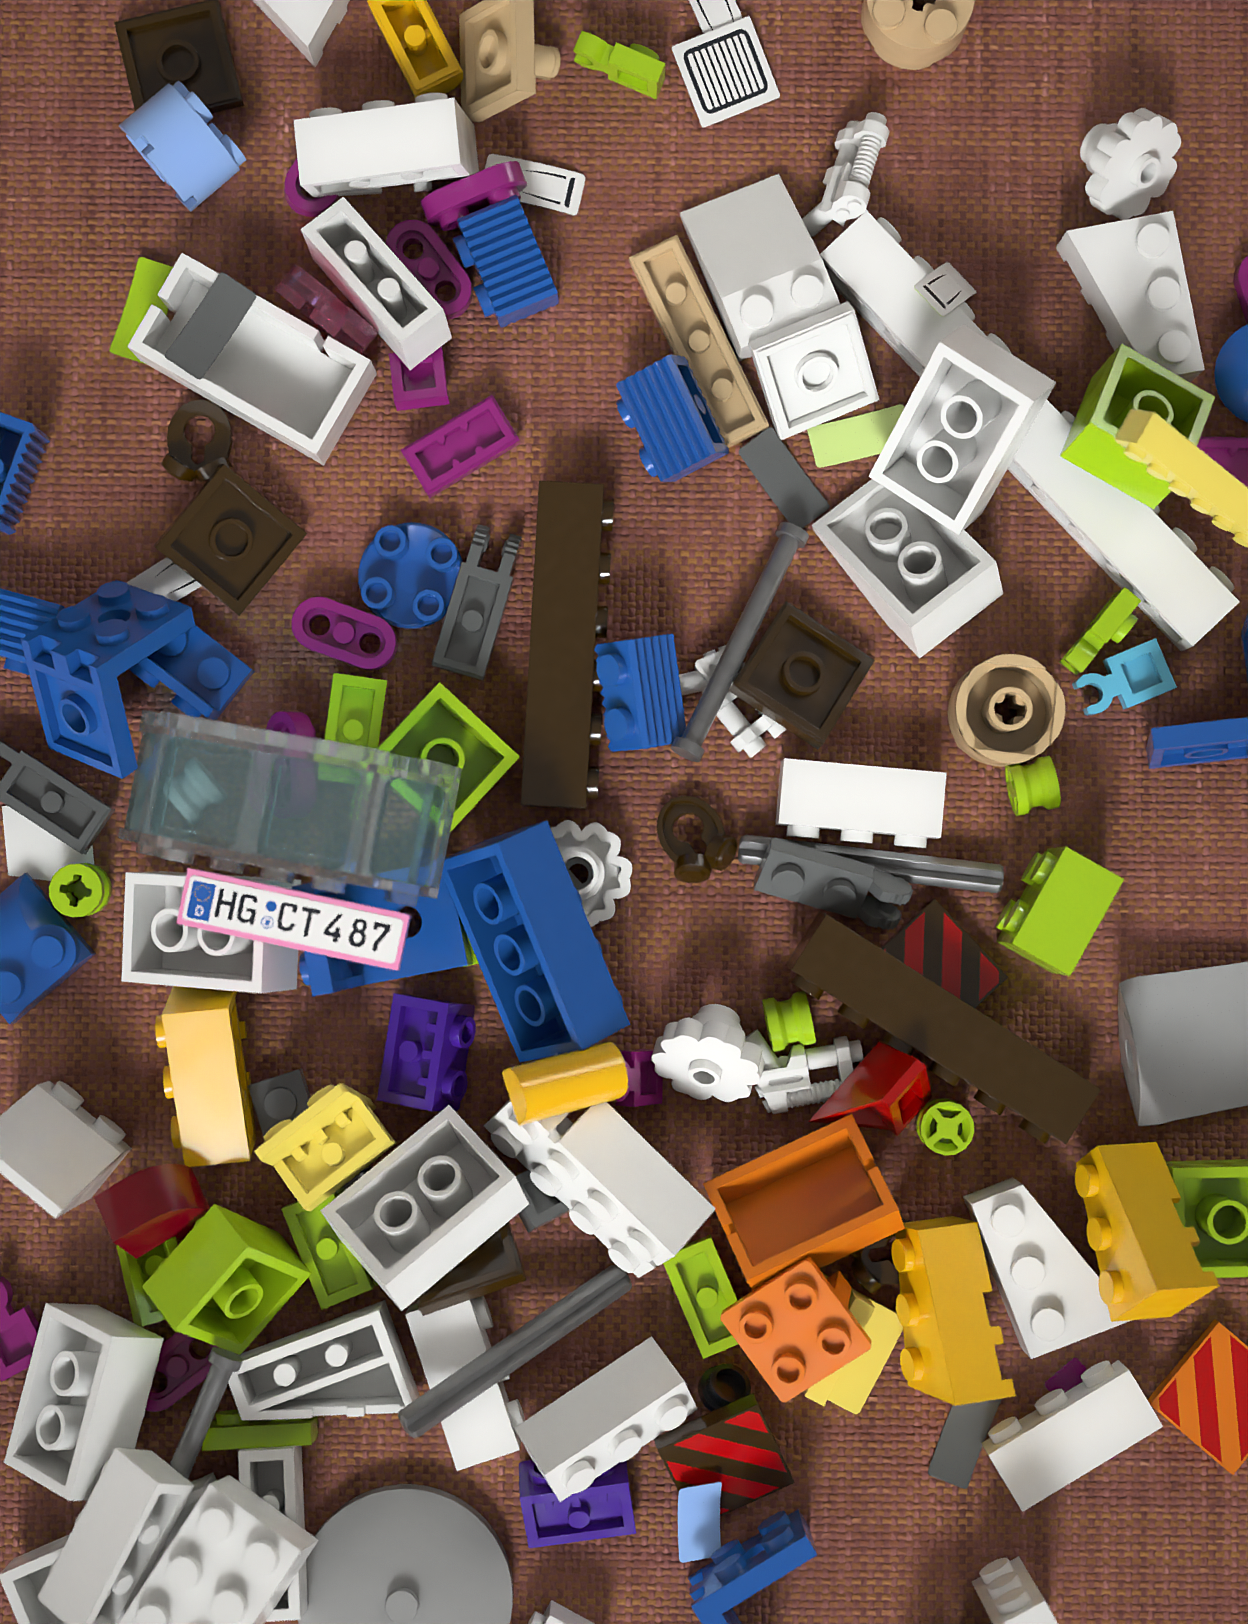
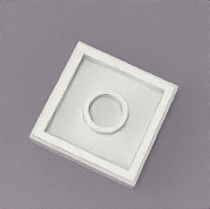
M848 301L748 342L775 431L781 440L879 400L855 310Z

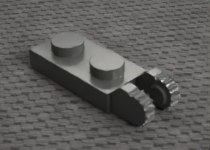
M479 524L476 528L466 563H461L431 665L484 682L514 582L512 573L519 554L522 537L510 534L508 540L505 541L498 572L481 568L479 566L484 552L487 551L491 536L490 527Z
M0 738V756L12 763L4 777L0 778V801L77 852L87 854L115 809L27 751H19Z
M776 837L771 838L754 878L755 891L854 919L858 916L866 925L875 928L880 927L882 930L887 929L888 931L889 929L894 930L895 927L897 928L902 916L894 905H905L913 894L912 885L905 881L904 878L895 877L893 874L876 870L874 865ZM868 891L871 894H873L876 898L867 896Z

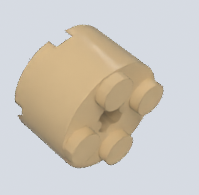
M864 0L861 10V25L864 34L867 35L873 45L874 51L882 60L899 68L919 70L932 66V63L949 56L958 47L971 17L975 0ZM913 2L922 4L923 10L916 11L912 9Z
M1018 654L997 655L970 669L955 685L948 704L949 727L958 748L973 759L991 766L1003 767L1014 765L1040 755L1058 737L1065 718V699L1059 684L1056 683L1052 675L1037 660ZM1004 698L1008 699L1009 708L1017 710V716L1007 720L1006 724L1002 723V715L994 711V706L1002 703Z

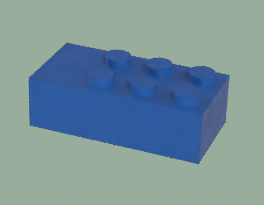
M547 820L486 839L437 862L519 1062L550 1057L556 1053L560 1055L572 1051H582L630 1025L623 1008L621 994L612 981L602 956L601 945L592 932L582 907L581 896L572 883Z

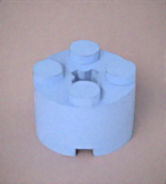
M178 80L173 86L169 83L119 124V127L127 134L126 137L161 180L172 186L177 192L175 196L191 212L240 171L239 166L247 159L235 143L226 134L223 135L213 123L207 126V123L214 117L195 93L189 92Z

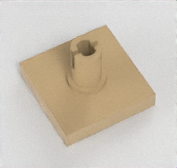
M483 0L459 14L460 67L464 75L461 81V108L471 121L482 122L536 94L535 78L550 80V78H554L558 74L561 60L558 48L538 45L534 41V0Z

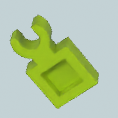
M581 31L573 49V52L576 53L574 62L583 67L607 73L609 80L657 100L665 81L666 63L659 61L660 57L657 53L639 44H631L630 47H626L616 42L615 46H612L591 33Z
M1125 587L1114 593L1059 663L1075 676L1079 672L1082 673L1105 643L1112 639L1118 644L1132 629L1138 620L1132 612L1141 600Z

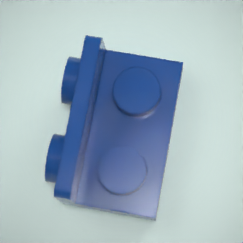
M196 625L129 668L131 672L152 688H155L161 681L175 692L176 695L171 700V703L195 721L202 714L216 721L255 672Z

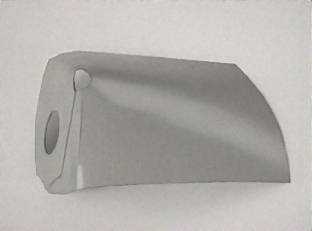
M1248 961L1137 976L1119 983L1118 1041L1121 1065L1138 1126L1159 1125L1175 1120L1248 1106Z

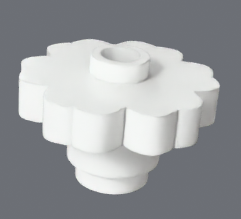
M1140 108L1134 113L1124 114L1118 124L1108 125L1101 123L1093 127L1085 136L1080 150L1082 161L1086 163L1087 169L1092 173L1085 186V191L1090 196L1091 205L1107 215L1112 214L1121 220H1127L1133 216L1143 214L1150 203L1151 197L1161 196L1165 192L1169 180L1176 172L1177 162L1172 157L1181 145V137L1177 133V125L1159 114L1157 115L1145 108Z
M565 820L556 827H551L550 829L567 870L574 864H582L588 869L589 876L587 881L581 885H573L581 896L582 907L590 927L595 926L599 921L610 919L615 913L613 899L623 898L631 890L629 878L632 874V864L628 859L617 856L621 847L620 838L614 833L607 832L606 828L597 822L590 823L582 831L571 820Z
M719 1004L705 1005L692 1018H683L678 1022L668 1023L663 1036L657 1038L652 1054L655 1072L658 1075L672 1079V1087L676 1091L688 1094L699 1100H706L713 1095L721 1101L732 1102L738 1098L750 1096L752 1085L760 1083L765 1064L761 1047L755 1043L745 1041V1033L740 1025L738 1014L731 1008Z

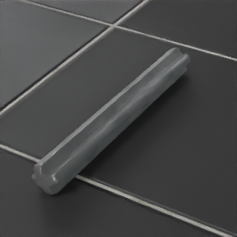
M742 836L738 849L739 862L760 866L771 837ZM783 839L874 865L876 870L893 874L895 877L899 876V878H904L905 881L913 884L990 893L1000 892L1003 886L1004 869L1000 864Z
M617 1265L609 1266L408 1404L398 1413L403 1429L410 1437H420L626 1294L632 1287L627 1273Z

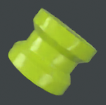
M1050 756L1037 758L1032 765L1023 766L1018 763L1005 766L1008 796L1016 816L1028 814L1033 807L1043 806L1047 810L1060 808L1059 782Z
M91 863L69 864L60 868L53 875L49 885V898L53 906L61 914L69 917L90 916L101 911L108 904L112 893L111 881L107 873L99 866ZM71 892H73L74 895L78 898V903H77V904H76V898L72 895Z
M805 991L794 993L789 1000L779 1002L774 998L762 1000L765 1022L773 1052L784 1050L788 1043L798 1041L803 1045L816 1043L811 1012Z
M937 1098L927 1102L918 1112L915 1121L916 1132L921 1142L933 1152L941 1155H955L965 1150L973 1138L974 1121L969 1111L956 1101L947 1098ZM937 1122L936 1131L933 1134H931L935 1130V1123Z

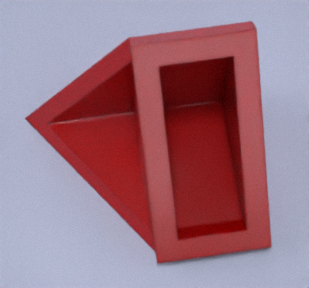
M878 1042L808 1122L831 1124L852 1114L858 1127L890 1130L898 1136L932 1097L926 1065L915 1057L882 1042Z

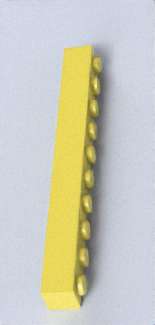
M1131 409L1114 439L1125 448L1124 454L1135 461L1146 464L1148 466L1146 471L1158 479L1166 480L1170 483L1168 488L1172 492L1189 498L1192 501L1190 504L1192 508L1201 513L1209 514L1213 517L1212 523L1215 526L1232 532L1234 534V541L1248 547V488L1155 412Z

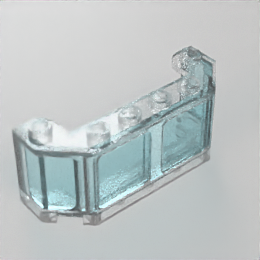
M142 711L139 732H143L137 760L138 769L135 770L124 829L119 828L118 838L138 843L137 853L193 864L195 854L212 857L210 868L243 874L245 864L262 867L260 878L291 884L294 883L295 873L313 877L311 888L345 894L346 883L385 890L384 901L415 907L417 906L418 896L438 898L461 778V768L431 760L391 754L388 751L170 712Z

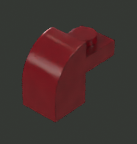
M162 1164L140 1170L94 1197L113 1243L136 1259L173 1236L182 1241L193 1229L198 1219L202 1218L210 1209L193 1170L182 1164Z

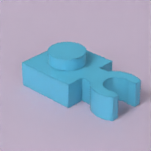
M1156 638L1103 660L1108 673L1107 676L1089 673L1077 678L1072 683L1074 690L1085 685H1092L1098 690V701L1083 709L1085 715H1095L1103 712L1109 707L1115 696H1118L1124 710L1177 688Z

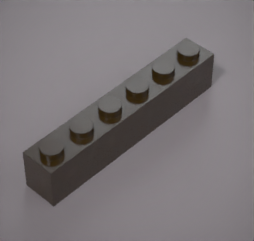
M539 480L521 805L523 807L587 810V799H598L599 767L589 766L590 745H601L602 713H592L593 691L601 692L603 688L599 683L600 680L597 675L594 649L596 647V638H607L608 606H598L599 584L610 585L611 553L601 552L602 531H613L614 499H604V484Z
M819 911L785 966L797 973L791 983L818 1000L824 991L842 1002L837 1010L838 1013L865 1029L870 1020L888 1031L883 1038L884 1042L910 1056L917 1049L933 1060L928 1070L955 1087L961 1078L978 1088L973 1097L975 1100L999 1115L1003 1113L1006 1107L1024 1117L1018 1127L1045 1144L1051 1135L1067 1144L1101 1091L1096 1085L821 911Z

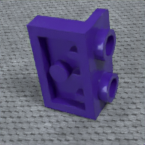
M394 993L377 1100L427 1111H442L450 1105L454 1111H458L460 1102L467 1089L468 1081L465 1070L469 1046L472 1044L476 1032V1024L473 1019L475 1006L466 1003L446 1002Z
M533 1460L519 1463V1494L529 1548L636 1534L627 1461L619 1462L595 1478L588 1488L579 1493H573L561 1502Z

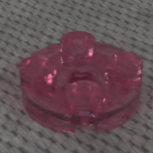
M294 265L274 289L300 310L299 312L323 332L326 331L336 341L361 355L378 335V332L353 309H349L336 298L335 294L299 266Z

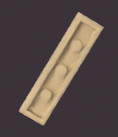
M672 236L629 257V263L673 354L684 356L688 360L689 367L692 369L693 376L702 390L707 406L711 409V415L715 418L716 425L720 429V434L724 438L726 446L728 448L769 428L763 411L678 236Z

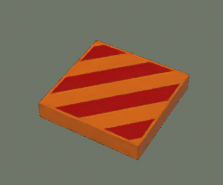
M1214 1319L1147 1400L1151 1407L1231 1475H1234L1248 1458V1346L1219 1321Z

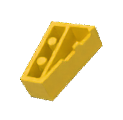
M173 986L162 1015H157L155 1019L158 1047H167L169 1066H164L163 1069L164 1092L167 1099L174 1098L177 1116H172L171 1118L172 1143L175 1149L182 1148L184 1165L188 1167L247 1162L251 1160L256 1134L253 1101L248 1085L251 1084L250 1072H246L241 1041V1039L247 1038L245 1021L238 1020L235 999L237 991Z
M1157 1142L1097 1145L1076 1162L1075 1185L1078 1194L1084 1199L1088 1217L1087 1239L1090 1247L1096 1252L1100 1270L1099 1293L1102 1301L1108 1306L1111 1322L1171 1317L1220 1286L1214 1272H1203L1193 1250V1247L1198 1246L1200 1242L1194 1227H1183L1173 1204L1179 1203L1181 1196Z
M955 1216L903 1223L905 1229L895 1233L896 1239L892 1243L891 1254L893 1264L899 1272L900 1294L896 1298V1313L899 1322L903 1326L905 1347L900 1354V1365L908 1386L954 1406L1016 1396L1012 1378L1005 1380L1001 1378L995 1345L1003 1344L1004 1340L1000 1326L990 1327L983 1293L991 1292L992 1286L978 1223Z

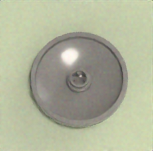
M396 1484L372 1489L356 1496L338 1508L323 1523L314 1536L318 1539V1542L306 1559L308 1609L303 1617L298 1620L299 1624H510L513 1607V1578L504 1546L488 1521L472 1506L453 1494L437 1488L416 1484Z

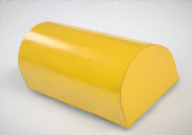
M367 0L368 6L415 98L427 93L446 94L460 84L464 77L463 71L427 0Z
M612 1042L590 1046L582 1051H572L507 1068L502 1072L519 1126L619 1099L625 1095L628 1088V1075L624 1059L617 1046Z

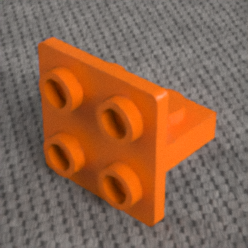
M804 1257L722 1311L720 1316L722 1323L781 1402H788L869 1351L872 1344L870 1337L848 1309L852 1289L850 1284L839 1270L826 1278L810 1257Z

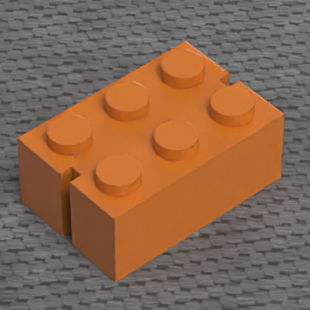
M852 1114L703 1183L752 1291L804 1257H810L820 1269L905 1229L899 1209L878 1166L875 1165L873 1156Z

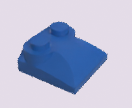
M28 873L21 875L0 893V1014L9 1024H14L96 954L65 916L53 906L48 896Z

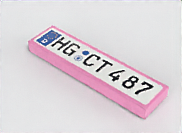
M188 868L176 924L398 971L401 966L411 914Z

